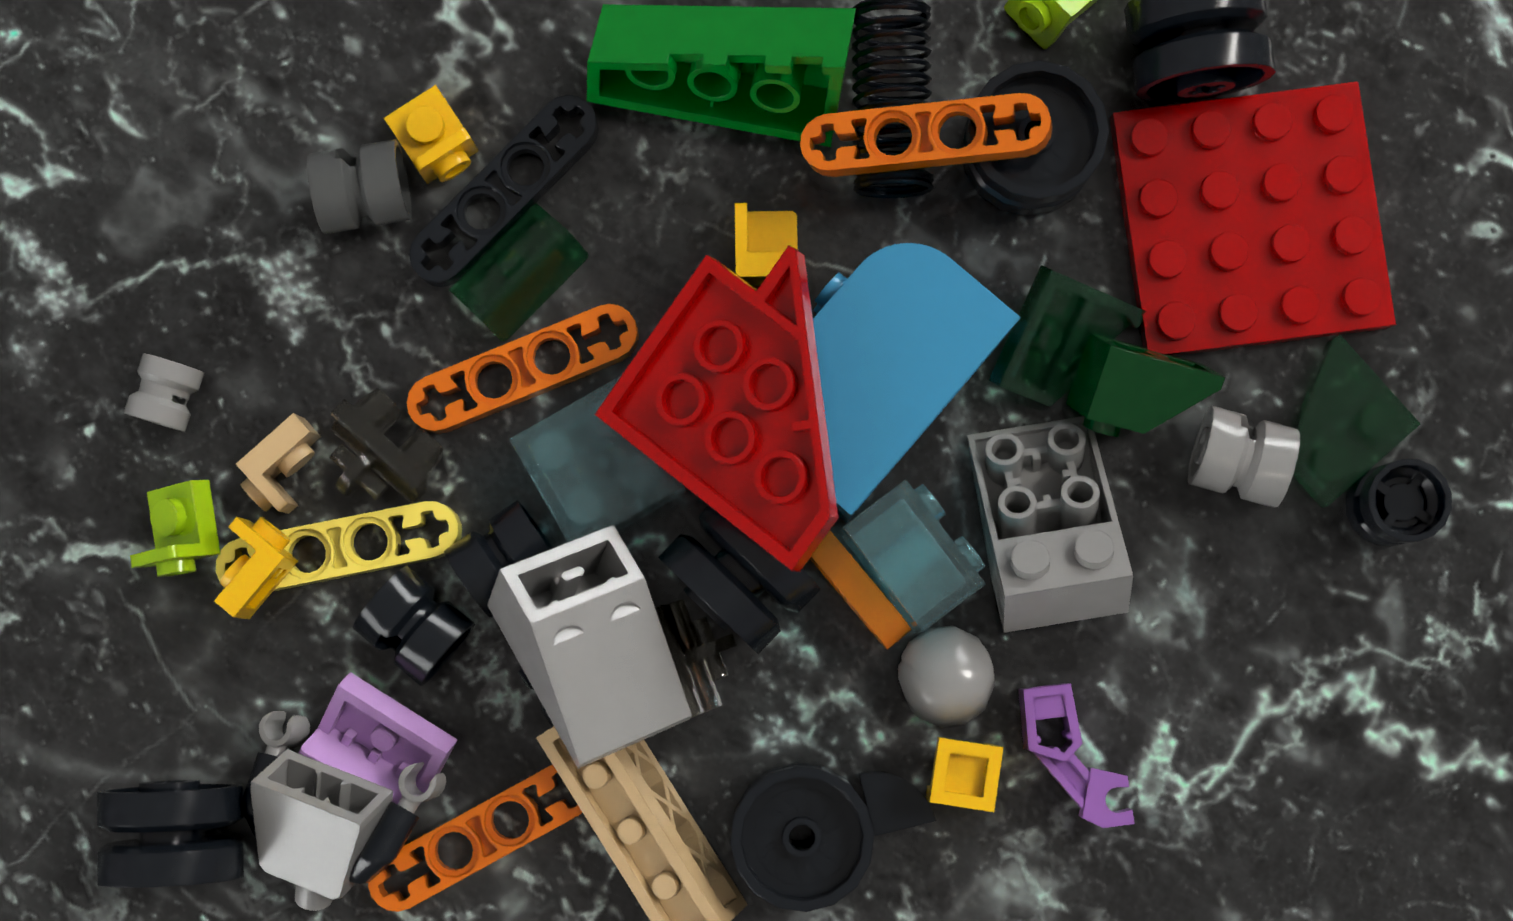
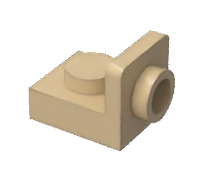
M292 413L236 463L239 469L247 476V479L240 484L241 487L265 512L273 506L277 511L289 514L298 504L278 483L275 477L281 472L285 477H289L300 470L314 456L315 452L310 446L321 436L305 418Z

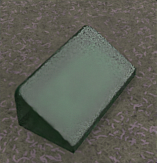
M535 203L449 291L499 340L506 341L587 260L588 253L565 227Z

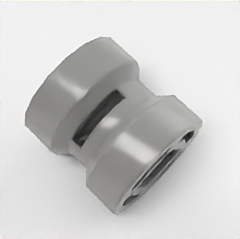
M143 353L137 370L141 378L138 391L129 395L123 413L185 432L191 415L186 404L190 395L199 391L204 372L171 360Z

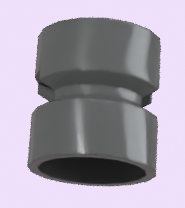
M396 139L363 144L357 156L353 157L344 148L310 153L307 156V175L311 200L318 225L324 234L358 229L362 218L369 217L376 225L411 220L412 202L409 181L402 151Z

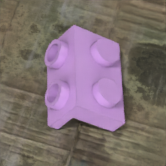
M350 672L337 686L318 728L301 746L299 754L393 790L392 802L398 804L402 797L398 786L400 773L414 763L424 762L422 769L416 776V785L421 792L425 793L430 781L443 769L457 739Z

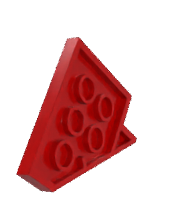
M788 245L760 287L755 289L717 259L706 254L594 415L791 571L800 572L839 518L805 256L797 249Z

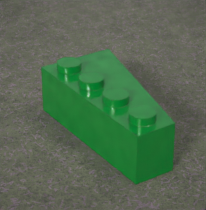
M603 4L587 61V102L800 141L804 128L815 117L828 113H838L856 8ZM834 131L825 132V142L817 145L831 147Z

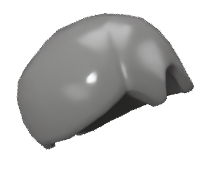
M955 626L927 628L908 642L901 655V662L898 664L899 683L910 710L918 718L941 728L966 725L986 709L994 688V668L987 649L978 637Z

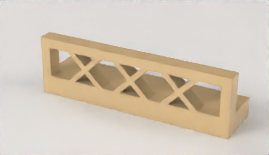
M554 726L536 737L650 921H732L748 905L645 740L578 769Z

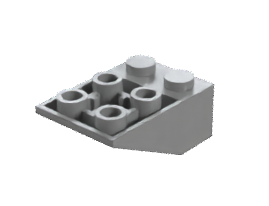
M1084 416L967 435L990 575L1004 633L1128 613L1133 572L1095 432L1082 425Z
M614 525L499 570L487 606L578 769L691 718L692 714L645 577Z

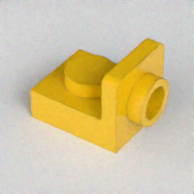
M436 85L384 117L427 184L436 178L440 182H445L458 176L470 166L471 160L469 157L479 151Z
M236 516L228 527L256 551L251 557H248L246 554L242 555L227 569L220 580V584L225 588L214 602L233 618L250 619L298 560L284 549L291 540L272 523L260 517L254 524L250 520Z

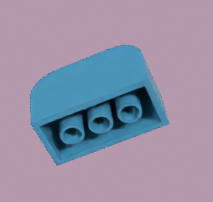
M900 243L884 247L867 257L848 279L838 272L815 299L817 305L813 312L817 315L813 318L837 510L838 517L845 523H847L1021 318L950 257L927 245Z

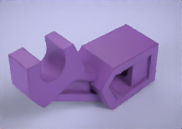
M1071 683L1018 689L1023 749L1031 751L1079 806V817L1102 828L1135 824L1132 809L1126 808L1111 811L1106 805V795L1111 789L1129 787L1128 776L1091 767L1086 768L1074 754L1083 743ZM1062 717L1064 725L1062 737L1066 738L1067 742L1060 749L1051 745L1048 747L1039 745L1041 737L1037 735L1036 720Z

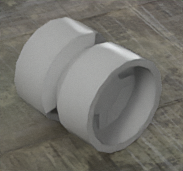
M1211 406L1203 417L1194 442L1188 468V484L1222 494L1227 492L1232 486L1237 487L1241 499L1276 508L1283 501L1294 474L1300 447V432L1298 429L1266 420L1261 421L1255 427H1251L1245 414Z

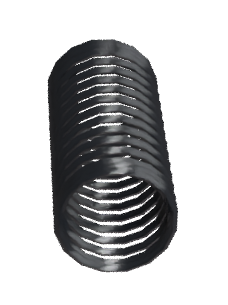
M864 0L853 6L852 8H856L854 25L856 27L852 30V36L856 40L852 43V50L857 54L852 57V63L857 68L852 71V77L857 81L853 84L852 90L857 95L853 98L852 104L858 108L856 110L875 109L892 105L929 103L924 101V99L929 98L932 95V91L924 86L928 85L932 78L923 72L928 71L932 66L929 61L924 59L932 51L924 45L931 40V36L924 32L931 26V22L928 21L931 16V7L922 0ZM881 9H907L921 12L914 15L882 17L863 15L864 13ZM923 23L925 24V25L920 26V27L910 28V27H914V26L921 25V24H923ZM860 29L870 32L861 37L857 35ZM893 35L924 37L922 40L901 43L869 40ZM863 43L872 47L859 50L858 44ZM892 49L925 51L924 53L910 56L870 54L872 52ZM864 57L871 61L860 64L858 63V58ZM892 63H916L925 65L919 68L902 70L879 69L872 67ZM861 70L873 73L863 78L858 76V72ZM892 77H916L925 79L922 81L911 83H882L872 81ZM861 84L876 87L865 91L858 89ZM892 91H917L924 93L905 97L873 95ZM861 98L876 101L865 105L858 103ZM886 124L880 129L878 135L911 133V130L904 124ZM858 126L855 130L859 140H854L853 146H857L860 155L863 153L869 154L866 147L859 144L863 140L864 133L859 131L861 126ZM877 135L876 142L881 143L876 145L878 149L909 147L912 137L896 138ZM880 150V152H882V153H884V154H886V155H893V156L898 155V154H901V153L904 152V151H884V150ZM924 168L856 175L858 177L853 182L855 185L853 190L862 196L873 198L915 197L929 193L933 189L934 175L929 171L920 170ZM876 184H914L905 186H875Z

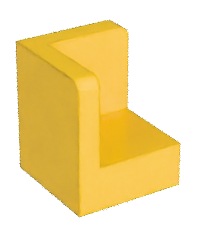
M735 203L736 274L751 286L760 287L788 245L798 250L797 214L794 211H747V203Z
M937 737L931 784L927 785L925 798L931 803L994 812L1003 747L988 743L981 744Z

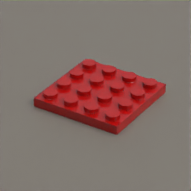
M1358 81L1114 112L1109 119L1142 347L1165 355L1177 356L1387 329L1396 325Z

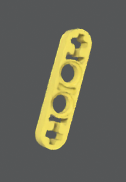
M424 501L280 530L291 540L284 548L291 555L293 554L295 544L301 539L316 537L325 547L326 558L323 565L311 573L300 571L294 566L274 591L442 558L445 556L444 550L461 539V521L450 507L436 501ZM433 513L436 520L448 523L449 532L439 535V546L431 548L429 540L424 538L405 540L410 552L400 555L401 537L393 522L395 518L403 517L402 528L406 530L424 526L426 524L425 515ZM368 524L380 526L388 538L385 552L374 560L362 559L354 548L356 533ZM242 538L228 542L220 550L221 554L216 559V574L219 581L227 569L242 556V551L247 549L250 557L256 551Z

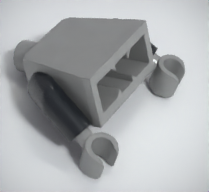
M272 711L266 714L259 723V734L263 742L267 744L265 753H257L243 794V814L257 841L259 865L266 873L296 884L295 902L297 905L306 910L318 911L330 906L333 899L342 898L356 883H369L396 859L419 820V817L414 814L419 804L440 796L445 789L446 776L444 773L436 774L424 793L416 785V776L422 769L424 762L414 763L406 767L400 773L398 779V786L402 797L398 804L392 802L393 790L286 749L287 747H297L306 741L310 733V723L305 716L293 715L287 723L284 735L283 724L286 719V712Z

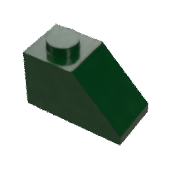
M1089 333L1066 404L1085 417L1082 425L1090 430L1113 437H1119L1121 428L1145 434L1221 390L1225 377L1201 363L1172 355H1165L1144 347Z

